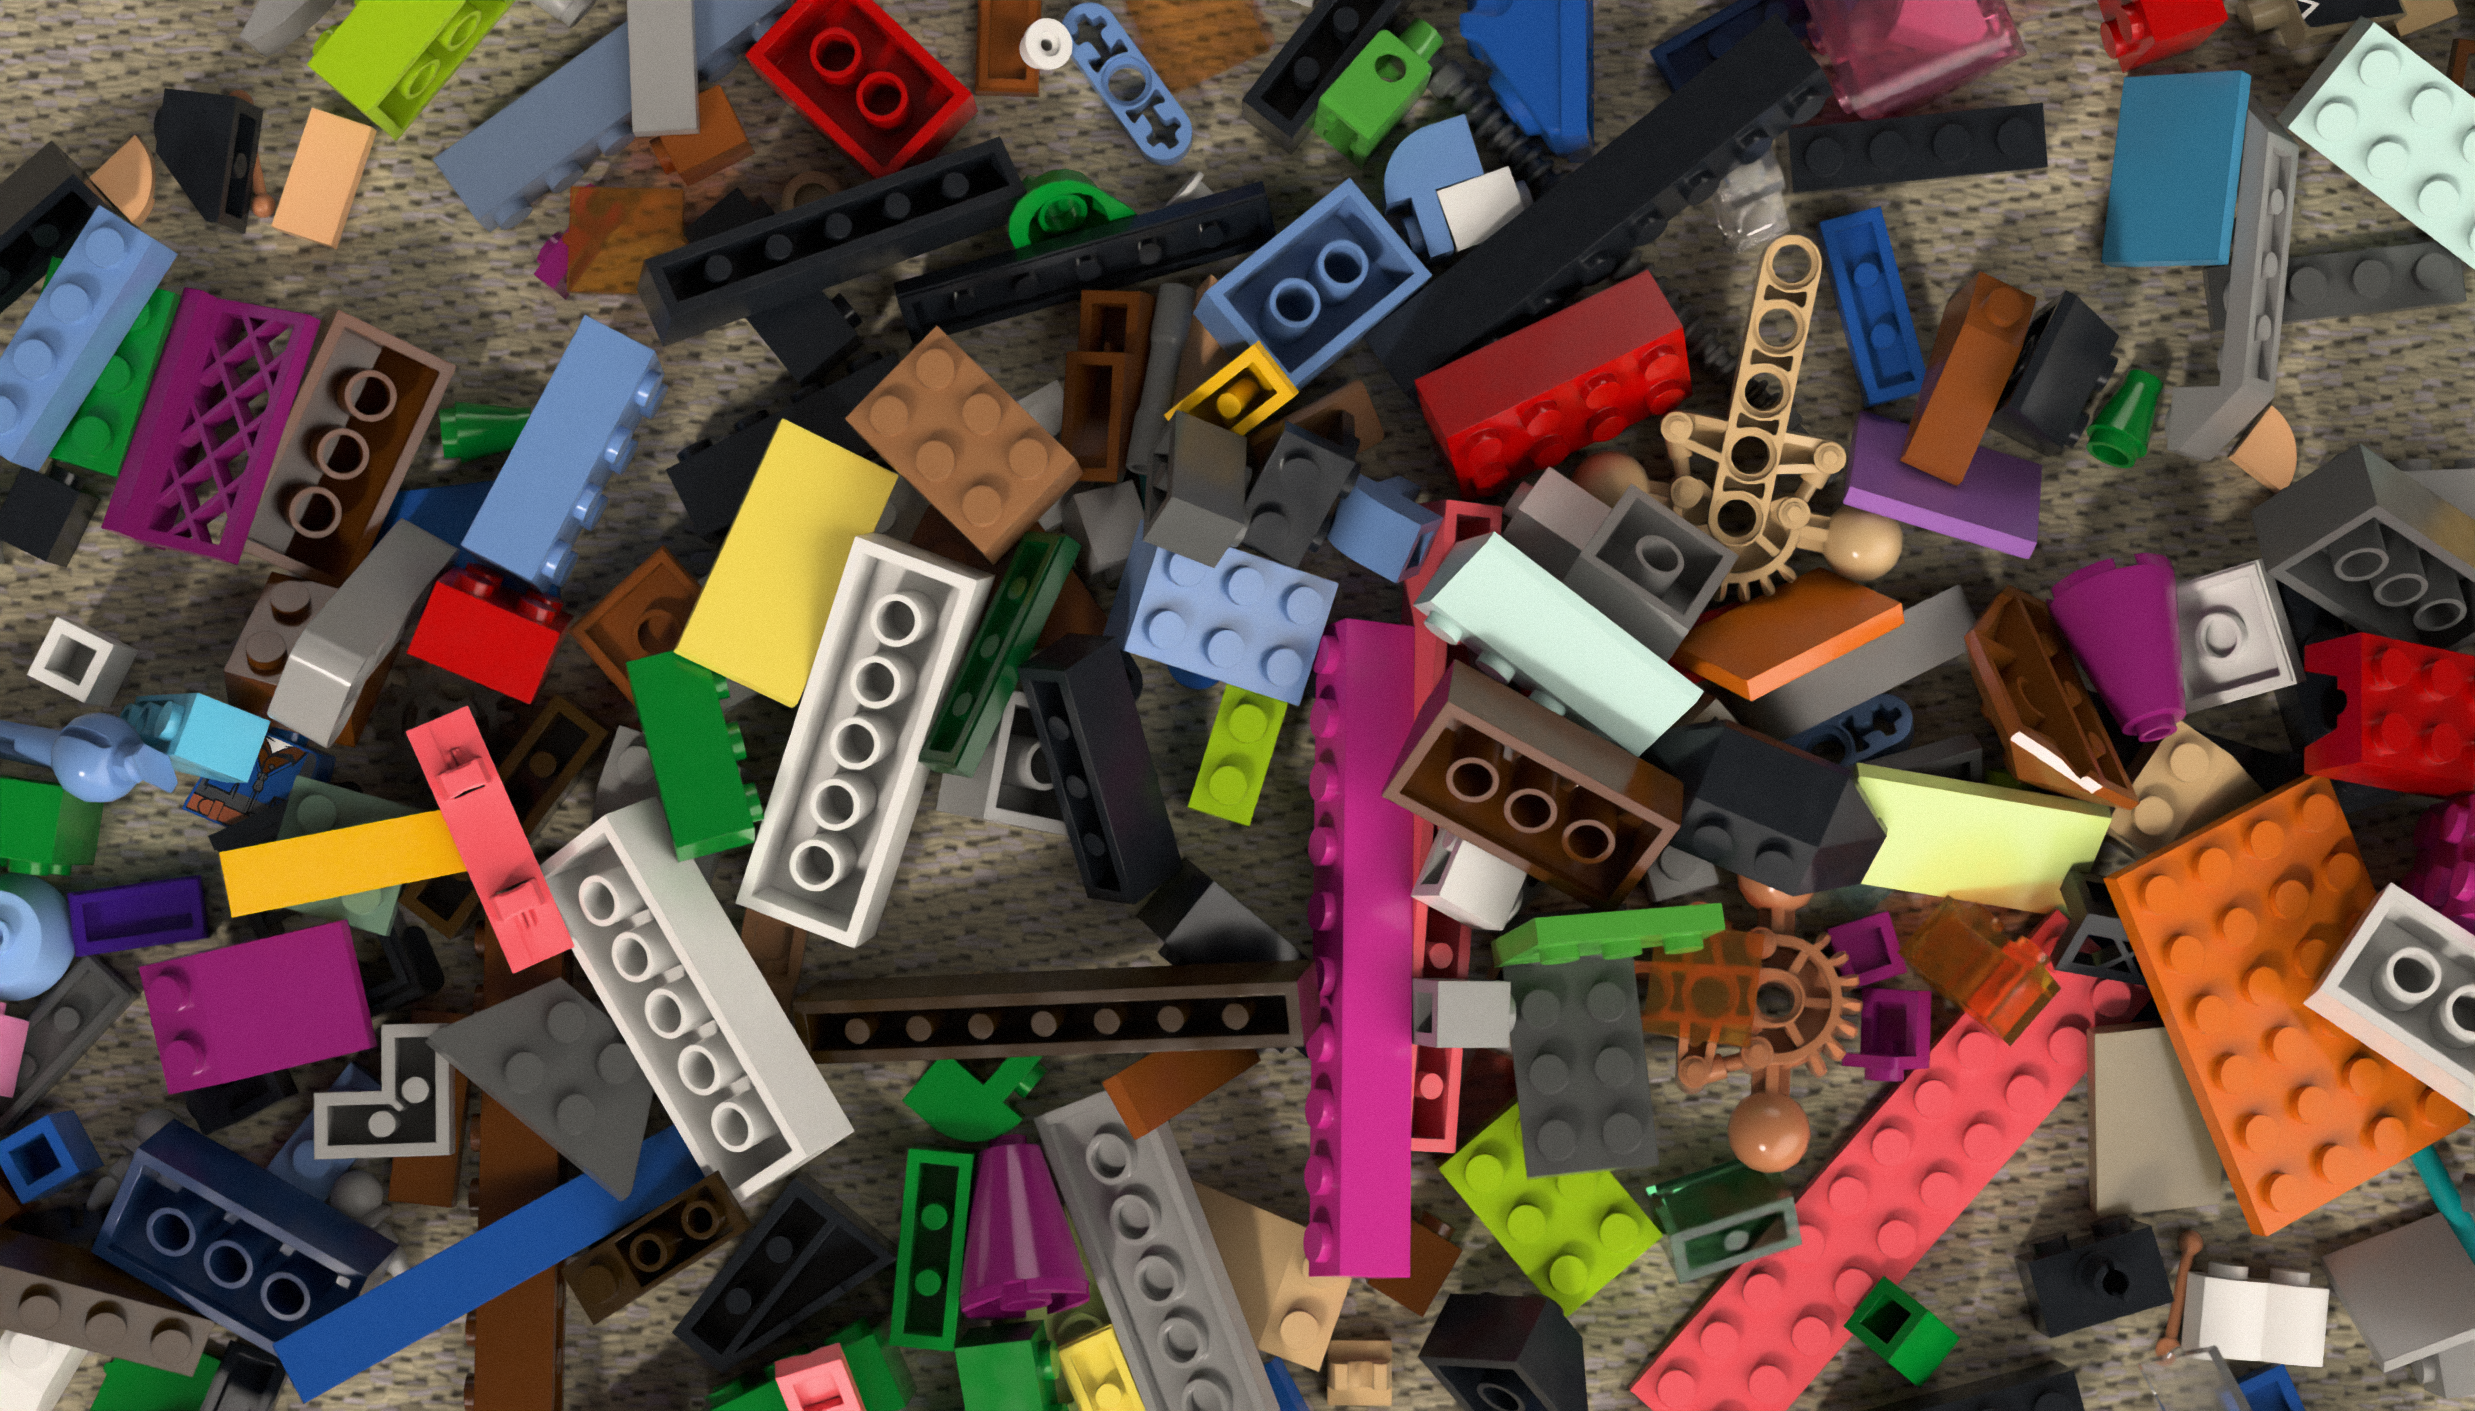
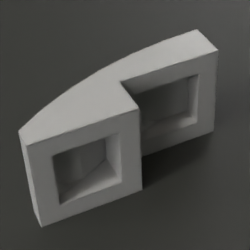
M259 0L239 37L253 50L265 57H269L307 32L326 14L337 0Z

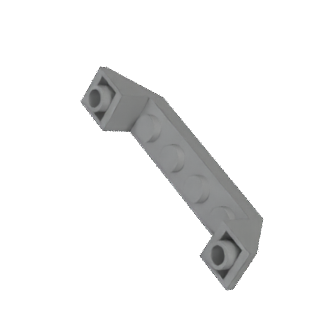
M2251 92L2249 93L2243 154L2238 182L2237 216L2233 222L2231 246L2233 248L2230 280L2225 286L2223 296L2227 314L2224 343L2220 346L2217 355L2220 383L2219 386L2173 387L2171 407L2165 417V432L2168 438L2167 450L2198 461H2210L2275 395L2299 145Z

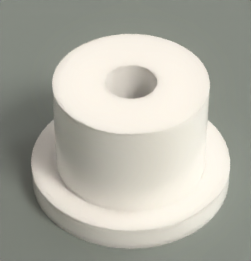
M1051 18L1039 19L1033 22L1025 31L1019 46L1020 55L1023 61L1032 68L1044 70L1057 69L1063 66L1071 56L1072 39L1070 33L1057 20Z
M1199 170L1182 185L1165 207L1215 193L1201 181L1204 174Z

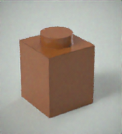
M720 84L698 94L700 134L658 136L649 141L665 174L669 175L677 171L687 186L695 184L756 154L729 98Z

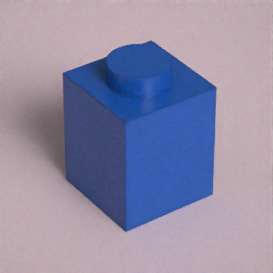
M74 1110L47 1114L0 1141V1165L22 1204L49 1198L105 1166Z

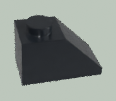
M165 88L162 106L157 110L154 118V135L157 140L156 153L206 222L233 233L245 234L264 110L237 96Z

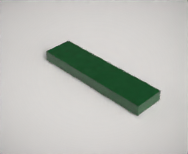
M1026 531L921 750L918 762L935 772L973 778L1020 678L1017 667L1029 659L1082 546L1067 534Z

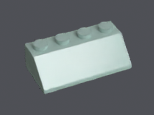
M1495 531L1456 542L1413 604L1414 607L1428 616L1423 623L1433 634L1452 645H1456L1458 641H1461L1478 654L1479 657L1475 661L1476 665L1490 677L1504 684H1508L1512 680L1524 690L1532 692L1528 697L1529 699L1561 716H1565L1568 720L1637 757L1684 715L1704 692Z

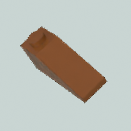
M1979 271L1945 306L1900 461L1956 487L1963 481L2022 350L2037 297Z

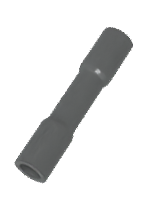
M1164 283L1159 286L1150 332L1151 349L1141 403L1135 413L1125 465L1128 470L1141 475H1147L1148 453L1169 422L1164 414L1173 406L1182 352L1188 343L1197 293L1191 287L1183 284Z

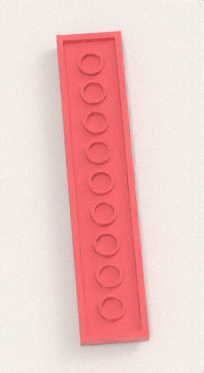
M2054 909L2049 915L2046 914L1930 1045L1929 1068L1909 1069L1904 1074V1081L1896 1083L1628 1386L1630 1391L1653 1411H1786L1853 1336L1844 1327V1324L1880 1279L1885 1276L1895 1285H1898L2087 1072V1027L2130 1023L2151 1000V992L2144 985L2054 970L2050 955L2070 920L2058 909ZM2087 936L2078 952L2092 954L2102 948Z

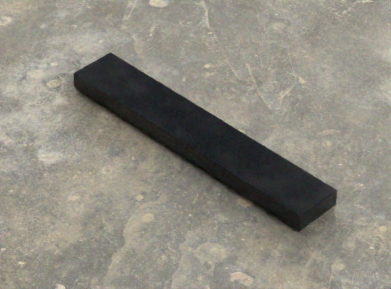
M1263 181L894 282V289L914 345L920 343L936 326L946 335H951L1081 299L1082 290L1110 291L1258 250L1277 234Z

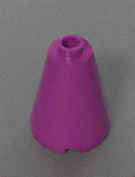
M2138 553L2134 554L2137 563L2134 566L2117 569L2114 559L2110 558L2074 571L2051 588L2054 600L2046 598V606L2049 615L2122 733L2129 736H2138L2141 742H2152L2166 738L2177 731L2176 723L2186 716L2175 571L2171 561L2164 555Z
M1021 1134L1002 1135L988 1141L989 1148L982 1150L976 1156L959 1298L962 1313L966 1312V1317L971 1319L1008 1320L1027 1318L1026 1310L1047 1306V1314H1052L1086 1303L1090 1300V1283L1041 1147L1035 1144H1028L1027 1137Z

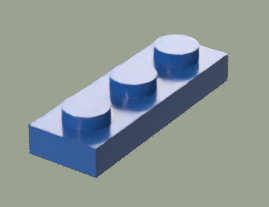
M1881 206L1819 222L1815 229L1864 407L1869 408L1918 395L1926 369Z

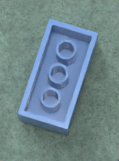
M584 315L461 543V546L477 562L541 593L548 592L552 584L560 588L565 584L578 559V553L571 549L583 528L589 531L595 528L607 506L608 497L601 493L612 473L615 472L622 475L636 452L638 441L631 437L642 417L644 416L651 420L666 396L668 385L662 383L665 373L655 350Z

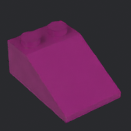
M348 919L188 953L138 967L169 1095L224 1084L378 1046Z

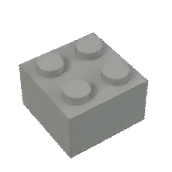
M1631 483L1580 553L1562 583L1667 663L1739 555Z
M1014 690L973 778L943 773L936 811L1033 831L1069 836L1024 692Z

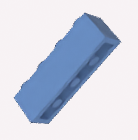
M100 205L94 211L0 357V456L12 463L37 472L178 255L175 251Z

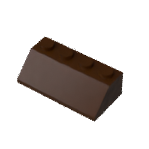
M327 307L311 348L243 551L312 582L340 588L367 557L457 366L348 313ZM227 520L218 536L220 539L222 538Z
M1454 659L1423 704L1383 787L1381 796L1599 912H1613L1619 908L1681 827L1684 784L1680 779Z

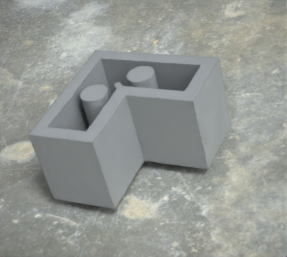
M453 1023L381 1025L382 1090L314 1093V1160L440 1156L456 1153L455 1067L425 1043L426 1039L433 1032Z

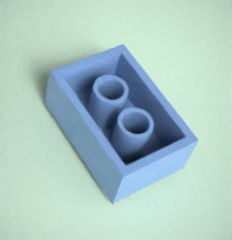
M1349 177L1206 290L1193 314L1232 360L1259 340L1297 390L1300 391L1362 341L1365 334L1418 294L1432 274Z
M1140 519L1103 636H1115L1119 649L1299 706L1339 583L1232 547H1228L1215 568L1143 541L1144 520Z

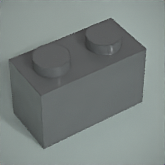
M1176 409L1148 453L1143 541L1215 568L1229 546H1239L1248 530L1251 517L1250 511L1245 509V493L1252 476L1251 467L1246 466L1247 437Z

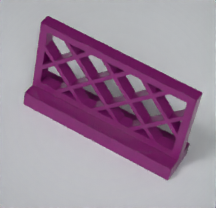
M184 287L101 528L147 547L164 551L167 548L238 565L321 321L305 313L221 299L203 290ZM244 323L248 336L236 345ZM293 328L286 350L274 359L269 343L286 329ZM253 355H256L261 370L244 384H241L236 369ZM224 383L228 396L215 406ZM268 389L270 397L266 409L256 419H253L248 403ZM235 415L240 431L221 445L216 429ZM203 443L207 457L194 466ZM247 450L249 459L244 473L233 481L228 463ZM214 476L219 492L200 506L195 489ZM182 504L186 518L174 527ZM226 511L228 520L220 544H213L207 524Z

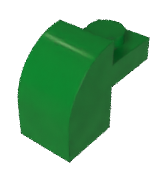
M1044 1056L1007 1057L988 1081H986L962 1059L936 1060L902 1101L930 1126L945 1136L967 1142L987 1141L1007 1133L1026 1116L1007 1098L1014 1091L1024 1099L1046 1074L1048 1069L1039 1062Z

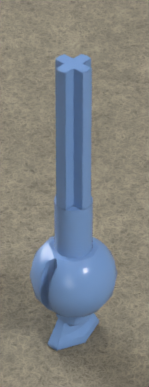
M86 713L74 718L62 731L0 720V759L52 769L62 788L85 802L101 803L115 801L128 794L137 783L143 780L168 793H172L178 784L169 756L144 744L135 727L114 714Z

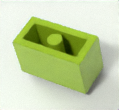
M1226 684L1188 804L1189 809L1250 828L1288 707L1287 702Z

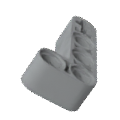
M404 518L397 521L312 619L298 638L289 655L267 712L268 717L319 745L329 748L347 724L365 681L424 611L436 581L455 566L460 549Z
M1955 585L1903 610L1905 623L1900 625V627L1753 701L1734 692L1727 694L1740 724L1783 741L1967 652L1964 635L1977 618L1961 585Z

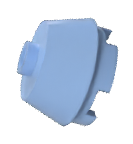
M23 873L0 874V1000H26L42 994L55 985L65 974L74 958L75 947L69 904L55 887L38 877Z

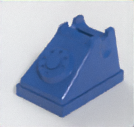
M1467 0V10L1470 12L1459 14L1460 34L1463 38L1467 39L1469 56L1484 62L1491 69L1492 74L1488 83L1508 117L1527 136L1540 135L1555 156L1568 158L1569 163H1585L1595 155L1594 98H1592V94H1594V0Z

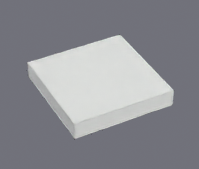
M2262 558L2176 584L2186 714L2307 680L2275 578L2266 573Z

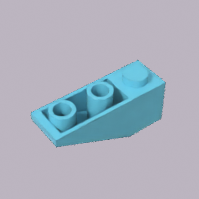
M200 693L137 696L134 704L128 703L119 716L135 727L144 744L168 755L174 771L226 783H248L271 722Z

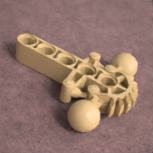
M1782 234L1773 238L1764 246L1761 253L1726 417L1686 411L1679 408L1670 410L1661 416L1659 427L1665 438L1668 460L1673 459L1675 476L1671 479L1670 483L1648 479L1645 469L1632 456L1620 451H1601L1588 456L1575 469L1571 478L1573 483L1612 509L1632 483L1739 555L1712 596L1715 601L1722 602L1726 596L1727 584H1736L1738 599L1741 603L1750 601L1749 582L1758 580L1766 596L1775 594V587L1768 575L1776 570L1780 572L1786 581L1792 583L1797 578V575L1786 561L1796 548L1823 553L1826 563L1837 575L1857 582H1869L1884 576L1896 565L1903 550V532L1898 520L1848 505L1839 507L1830 516L1810 512L1807 504L1816 489L1822 490L1831 474L1839 472L1844 467L1846 453L1836 441L1830 438L1787 430L1822 269V257L1818 247L1810 239L1797 234ZM1788 244L1800 246L1808 258V267L1805 274L1793 282L1780 280L1773 270V258L1776 252ZM1773 309L1787 310L1794 321L1792 336L1780 345L1765 343L1759 334L1761 318ZM1759 373L1773 374L1780 383V395L1777 401L1766 408H1756L1750 405L1745 397V387L1748 381ZM1746 436H1755L1762 439L1767 447V456L1764 462L1753 470L1739 469L1731 460V451L1734 444ZM1693 451L1716 461L1711 487L1698 475L1691 474L1689 457L1693 456ZM1777 474H1801L1800 477L1804 480L1795 493H1782L1772 497ZM1731 500L1746 501L1753 508L1751 524L1745 530L1738 533L1723 530L1718 524L1720 508Z

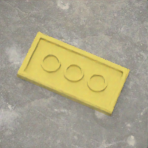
M782 418L775 428L673 652L790 708L795 707L809 679L854 538L858 535L874 532L899 475Z

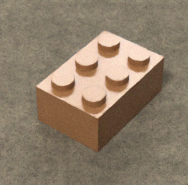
M938 326L845 418L857 434L993 566L1084 474L1077 460Z

